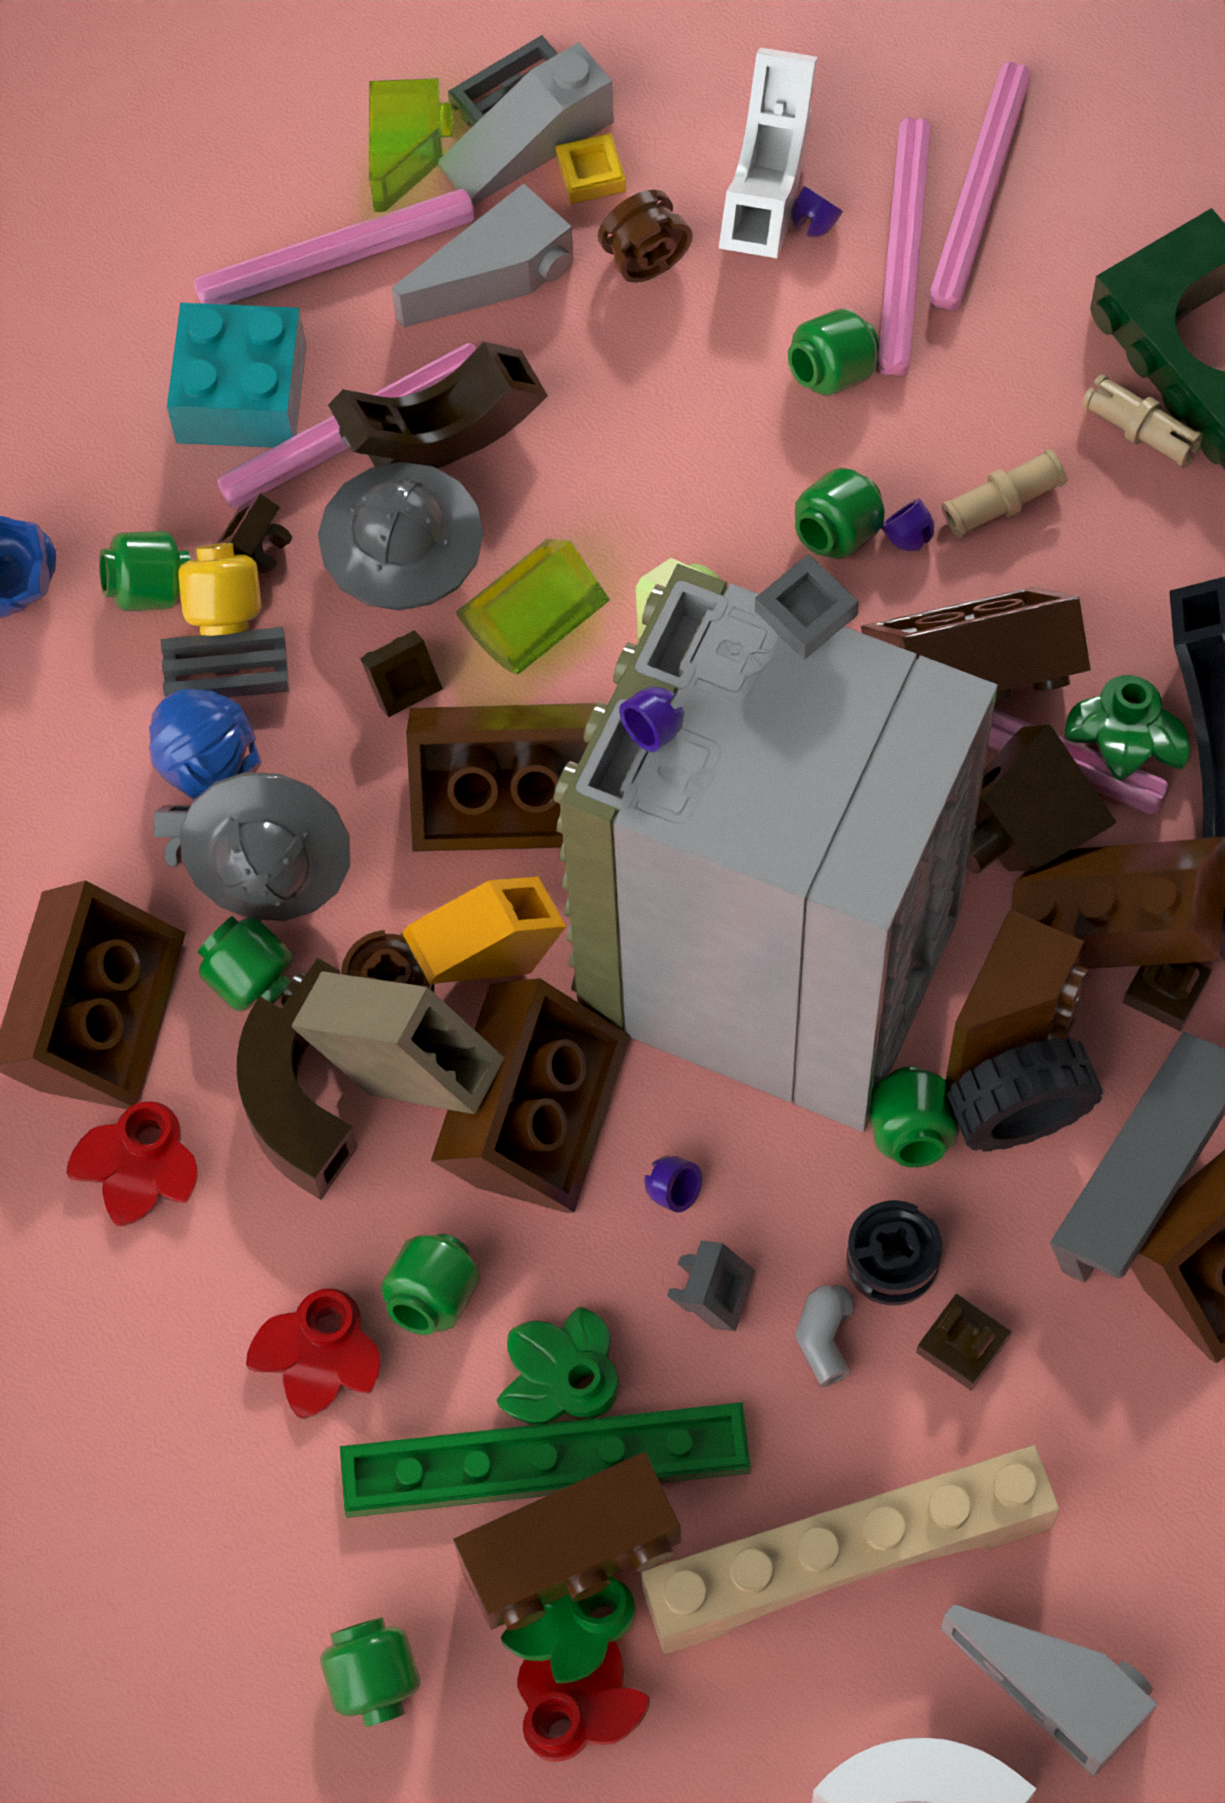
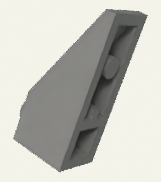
M580 42L574 44L531 69L438 160L440 170L457 190L465 189L470 196L472 204L475 205L556 157L555 146L586 139L614 123L612 80Z
M523 183L392 287L396 320L403 327L531 294L546 281L552 282L557 280L570 266L571 261L574 259L572 226Z
M953 1605L944 1614L940 1629L1093 1777L1151 1717L1158 1705L1149 1696L1153 1691L1150 1683L1136 1668L1125 1661H1121L1117 1666L1106 1654L961 1606Z

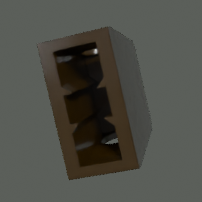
M1050 724L1022 727L984 769L975 821L976 827L974 828L968 869L976 874L981 873L996 859L1008 871L1035 870L1109 829L1116 823V820Z

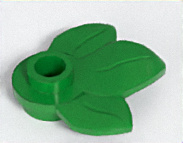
M1121 675L1112 678L1104 685L1100 696L1078 702L1071 709L1066 720L1065 739L1074 743H1097L1102 760L1117 780H1123L1133 774L1151 755L1167 766L1177 769L1184 768L1189 756L1190 742L1185 726L1177 717L1162 708V699L1156 687L1138 676ZM1125 699L1134 701L1137 704L1129 703Z
M578 1307L564 1322L562 1329L549 1322L536 1320L525 1322L512 1328L507 1337V1349L514 1367L521 1374L498 1396L496 1402L499 1407L514 1419L537 1425L547 1424L565 1413L576 1417L594 1418L607 1412L616 1400L620 1379L615 1366L608 1359L612 1337L603 1319L586 1308ZM594 1375V1379L588 1387L584 1389L574 1388L576 1383L583 1377Z
M608 1576L610 1584L602 1591L579 1601H572L570 1595H567L545 1605L546 1614L542 1618L517 1630L509 1631L506 1629L501 1635V1643L514 1655L525 1660L541 1662L550 1659L552 1674L557 1683L578 1681L596 1671L604 1662L609 1643L621 1638L631 1628L636 1614L633 1595L625 1584ZM598 1607H609L613 1610L612 1614L604 1618L590 1617L592 1611Z

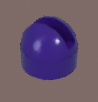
M804 186L794 201L791 209V219L795 228L799 229L808 217L811 218L813 221L809 226L807 236L819 237L829 232L843 211Z
M918 498L884 521L881 529L890 542L898 549L919 551L924 546V543H928L934 536L935 523L929 510L921 499Z
M647 687L635 693L619 707L620 718L627 733L641 748L649 752H655L671 741L683 726L685 713L683 707L674 709L669 703L675 696L672 691L661 687Z
M665 1155L652 1163L654 1168L651 1175H645L644 1178L645 1189L651 1200L677 1213L690 1208L696 1201L702 1187L700 1167L679 1156Z

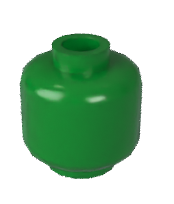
M839 308L801 323L792 336L791 346L788 349V364L793 376L802 386L823 396L836 394L870 378L876 368L879 340L875 329L870 323L854 311Z
M837 468L827 472L804 490L795 502L796 533L807 549L815 554L836 559L852 555L877 535L884 524L885 508L878 486L870 478L852 469Z
M166 531L121 532L116 534L109 548L101 549L99 556V576L104 597H112L116 606L123 611L173 608L180 597L178 569L183 563L191 560L189 551H179L173 535Z
M231 916L208 937L197 951L204 958L199 966L200 977L236 1011L250 1009L254 1006L259 996L274 1004L284 994L286 987L291 981L285 973L292 965V952L255 917H248L238 922Z
M907 1066L894 1070L872 1089L869 1112L873 1137L878 1150L887 1158L895 1160L902 1166L919 1168L939 1161L944 1156V1153L954 1145L959 1128L947 1096L951 1088L944 1078L918 1067Z
M437 1234L435 1236L417 1235L408 1239L402 1246L381 1284L383 1299L387 1304L388 1314L395 1323L409 1332L418 1335H429L433 1332L451 1329L457 1324L474 1294L480 1278L478 1268L469 1256L468 1248L459 1239L448 1234Z
M379 1617L331 1633L332 1645L322 1652L320 1664L336 1712L348 1717L362 1714L365 1727L380 1724L404 1715L405 1711L402 1701L414 1695L421 1684L405 1631L396 1626L386 1627L383 1617Z

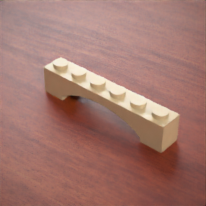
M1032 1445L641 1571L642 1591L663 1655L727 1635L730 1630L768 1613L876 1574L962 1551L983 1547L991 1549L1053 1528L1059 1507L1036 1445Z

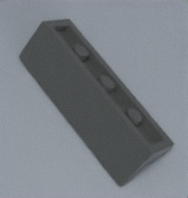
M1185 1031L1182 1033L1050 1241L1063 1273L1084 1283L1094 1268L1115 1278L1125 1276L1225 1115V1048Z

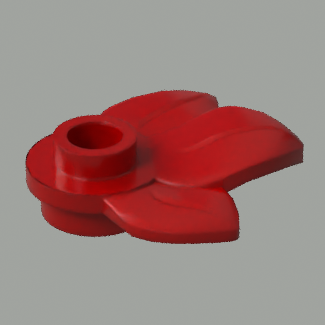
M153 1101L140 1102L129 1107L120 1116L117 1124L102 1125L90 1129L72 1151L66 1169V1174L70 1179L83 1182H103L102 1193L105 1207L113 1223L119 1227L133 1224L144 1218L155 1207L160 1195L175 1202L187 1203L195 1189L198 1178L195 1157L180 1142L181 1127L175 1113L166 1105ZM154 1127L160 1130V1136L154 1143L142 1144L138 1141V1136L144 1129Z
M331 1288L320 1289L309 1294L299 1304L296 1312L280 1314L269 1318L259 1328L251 1341L246 1358V1366L249 1370L261 1373H283V1385L287 1401L299 1419L315 1416L327 1409L337 1398L342 1385L358 1393H371L379 1377L381 1363L377 1345L361 1331L362 1318L358 1305L347 1293ZM333 1314L341 1319L339 1328L332 1333H322L317 1329L318 1321L325 1315Z
M616 1640L609 1643L602 1665L588 1677L568 1683L555 1682L550 1659L541 1662L524 1659L517 1678V1688L528 1707L523 1720V1735L530 1749L538 1757L551 1762L566 1761L578 1755L587 1744H615L626 1738L639 1726L648 1711L650 1699L648 1695L641 1691L622 1687L624 1664ZM562 1719L570 1721L569 1730L564 1735L558 1738L549 1737V1729L554 1722Z

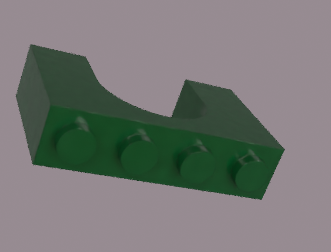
M1210 208L1098 274L1095 279L1090 310L1098 328L1106 335L1112 334L1125 349L1128 361L1134 371L1143 378L1148 377L1161 392L1163 402L1169 413L1179 421L1184 420L1190 428L1202 433L1201 449L1205 456L1214 464L1220 463L1225 469V371L1210 367L1194 357L1182 343L1176 325L1184 316L1225 291V223Z

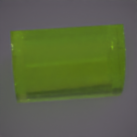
M546 539L455 613L477 643L497 663L508 671L519 675L609 602L610 599L571 541Z

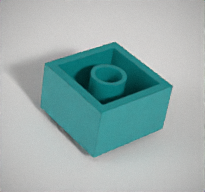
M180 303L167 400V410L176 443L273 448L297 435L307 348L300 308Z

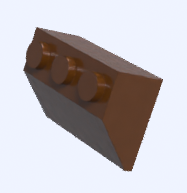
M1035 587L861 626L863 634L916 653V659H919L921 655L997 684L995 703L1011 699L1013 697L1012 689L1033 684V690L1036 691L1058 689L1071 684L1069 675L1091 670L1079 596Z
M597 703L410 708L406 739L412 851L561 848L563 834L557 832V823L561 809L560 804L554 802V794L559 778L567 763L571 761L579 764L589 744L584 742V732L589 717Z
M1225 837L1072 849L1040 868L1025 871L1014 882L1011 910L1083 940L1084 944L1078 965L1087 969L1219 961L1225 906Z
M86 880L43 891L0 1028V1073L43 1093L128 1109L137 1104L186 933Z
M1009 910L955 1022L945 1079L949 1083L950 1088L955 1081H959L962 1075L970 1069L973 1070L980 1063L999 1056L1005 1051L1036 1041L1041 1042L1051 1038L1066 1039L1070 1036L1076 1020L1074 1014L1082 997L1080 990L1088 973L1087 968L1078 965L1084 944L1083 940Z
M541 978L489 984L474 1030L505 1059L475 1114L447 1110L431 1162L478 1189L565 1213L575 1212L630 1035Z
M1225 1149L1178 1189L1130 1266L1143 1290L1193 1343L1215 1363H1218L1225 1357Z
M642 1452L454 1538L453 1541L462 1573L490 1629L493 1630L505 1624L509 1631L528 1626L542 1618L546 1614L544 1606L564 1596L570 1595L572 1601H579L597 1594L609 1586L610 1580L608 1576L634 1565L635 1570L641 1572L665 1562L674 1555L672 1547L681 1543V1526L646 1452Z

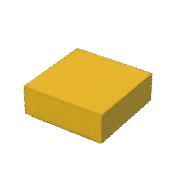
M611 133L555 146L557 163L570 205L626 192V178Z

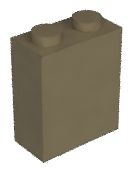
M322 971L291 1025L295 1031L369 1095L470 1114L477 1112L505 1059L436 994L424 986Z

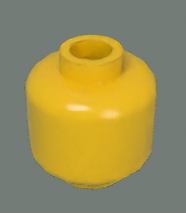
M218 543L196 547L197 559L183 563L178 569V582L184 619L191 625L199 626L200 634L205 636L226 635L248 630V621L257 617L262 609L256 562L247 555L234 554L232 543Z

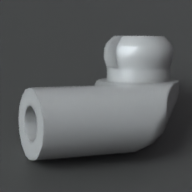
M822 1285L808 1295L795 1332L796 1340L821 1387L833 1385L850 1374V1369L836 1345L834 1337L840 1322L845 1321L847 1315L853 1313L854 1301L849 1291L839 1285L831 1287Z

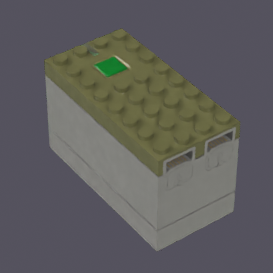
M677 563L666 587L657 584L651 591L642 616V624L647 626L637 645L628 642L623 648L613 675V682L618 685L608 704L598 702L594 707L584 732V742L589 744L579 764L571 761L567 763L559 778L554 794V802L559 803L561 809L557 823V832L563 834V844L559 860L565 862L566 866L562 888L568 890L564 915L570 917L571 923L567 933V941L571 942L573 946L569 966L575 969L571 990L577 993L578 1003L625 1031L632 1039L792 1103L795 1100V1105L864 1132L870 1119L869 1111L872 1089L883 1078L889 1076L961 913L998 685L921 655L919 659H916V653L847 627L840 629L804 659L755 612V597L759 594L731 583L727 587L726 581ZM647 687H661L672 691L675 696L669 703L674 709L683 707L685 712L682 728L671 741L655 752H649L641 748L629 736L619 714V707L624 701Z

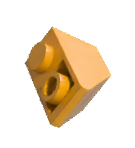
M538 876L488 880L410 923L402 934L429 984L531 974L566 928V925Z

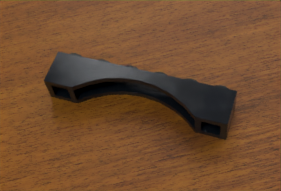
M1225 577L1169 591L1174 648L1191 707L1199 752L1203 795L1202 838L1225 837ZM1224 906V916H1223V926H1222V936H1221V946H1220V957H1221L1224 961H1225V906Z

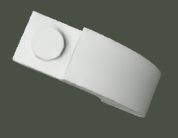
M761 47L757 51L745 136L734 179L726 192L719 249L771 258L778 257L789 228L791 209L796 199L812 115L810 107L818 57Z
M907 1738L873 1746L840 1764L813 1790L812 1803H1029L1036 1788L1003 1762L979 1749L945 1739Z

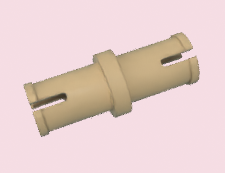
M1104 374L1099 375L1094 380V385L1098 386L1099 389L1097 391L1091 386L1089 387L1082 402L1084 409L1094 412L1124 430V437L1135 445L1144 442L1177 462L1182 468L1187 467L1193 461L1188 453L1190 451L1194 455L1198 454L1202 441V433L1200 431H1195L1163 412L1162 404L1152 397H1147L1143 400L1111 381Z
M1048 449L1043 454L1006 473L998 469L987 475L986 483L951 501L948 500L942 503V511L952 532L956 537L961 538L966 533L1003 514L1010 518L1020 513L1022 504L1057 486L1065 485L1067 476L1057 455L1053 450Z

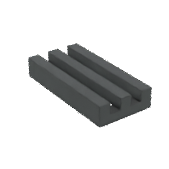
M541 35L448 91L449 104L455 111L458 109L461 111L462 119L468 126L471 124L474 126L527 74L525 73L521 76L518 74L519 72L543 58L547 61L558 53ZM501 84V88L497 91L493 92L492 94L488 95L487 97L483 98L475 104L472 102L474 99L478 98L479 96L483 95L484 93Z
M283 627L246 630L226 635H196L161 639L165 698L176 690L189 688L213 690L219 695L227 697L289 691L286 636ZM275 666V672L178 681V676L213 672L216 675L238 673L239 670Z

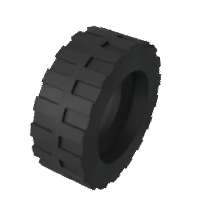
M1068 1037L1066 1039L1051 1038L1046 1041L1028 1043L1025 1046L1010 1049L999 1056L990 1058L980 1063L973 1070L970 1069L963 1074L959 1081H955L951 1086L952 1090L948 1092L947 1096L967 1147L970 1146L971 1150H983V1152L1027 1144L1046 1135L1049 1136L1058 1132L1059 1129L1073 1124L1080 1117L1092 1111L1093 1107L1100 1103L1103 1091L1081 1041L1076 1042L1075 1038Z

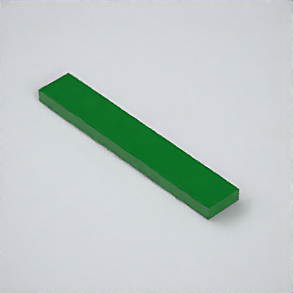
M743 1402L339 1446L344 1511L347 1518L548 1496L642 1452H646L660 1484L750 1474L751 1472Z

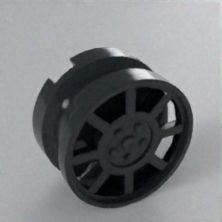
M890 1200L870 1206L857 1217L849 1234L846 1264L852 1283L865 1297L880 1304L895 1306L917 1300L930 1289L938 1273L942 1253V1239L939 1229L934 1220L929 1219L920 1212L918 1206L914 1204Z

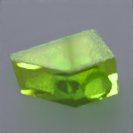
M439 78L369 81V182L374 212H386L437 167L438 160L443 156V137H453L452 102H441Z

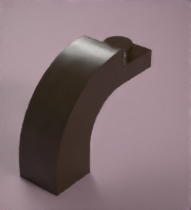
M483 342L453 373L423 391L402 397H382L342 389L328 404V407L340 426L339 434L344 443L353 452L367 454L374 467L407 462L440 468L479 451L504 436L522 422L548 394L522 350Z
M317 958L307 974L299 972L290 981L282 996V1008L259 996L247 1017L241 1033L237 1052L236 1072L242 1104L252 1132L263 1153L286 1178L322 1200L358 1147L352 1126L314 1103L298 1085L300 1062L310 1043L295 1031L291 1025L320 973L323 971L340 974L338 969Z

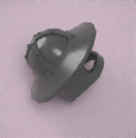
M407 462L371 467L345 482L326 505L318 532L323 565L342 591L368 606L398 611L431 605L457 590L477 565L484 538L478 505L459 481L435 467Z
M245 772L214 782L192 801L180 829L181 859L195 886L219 907L247 918L255 917L259 920L286 921L315 912L338 893L351 864L350 835L336 807L312 786L282 774Z

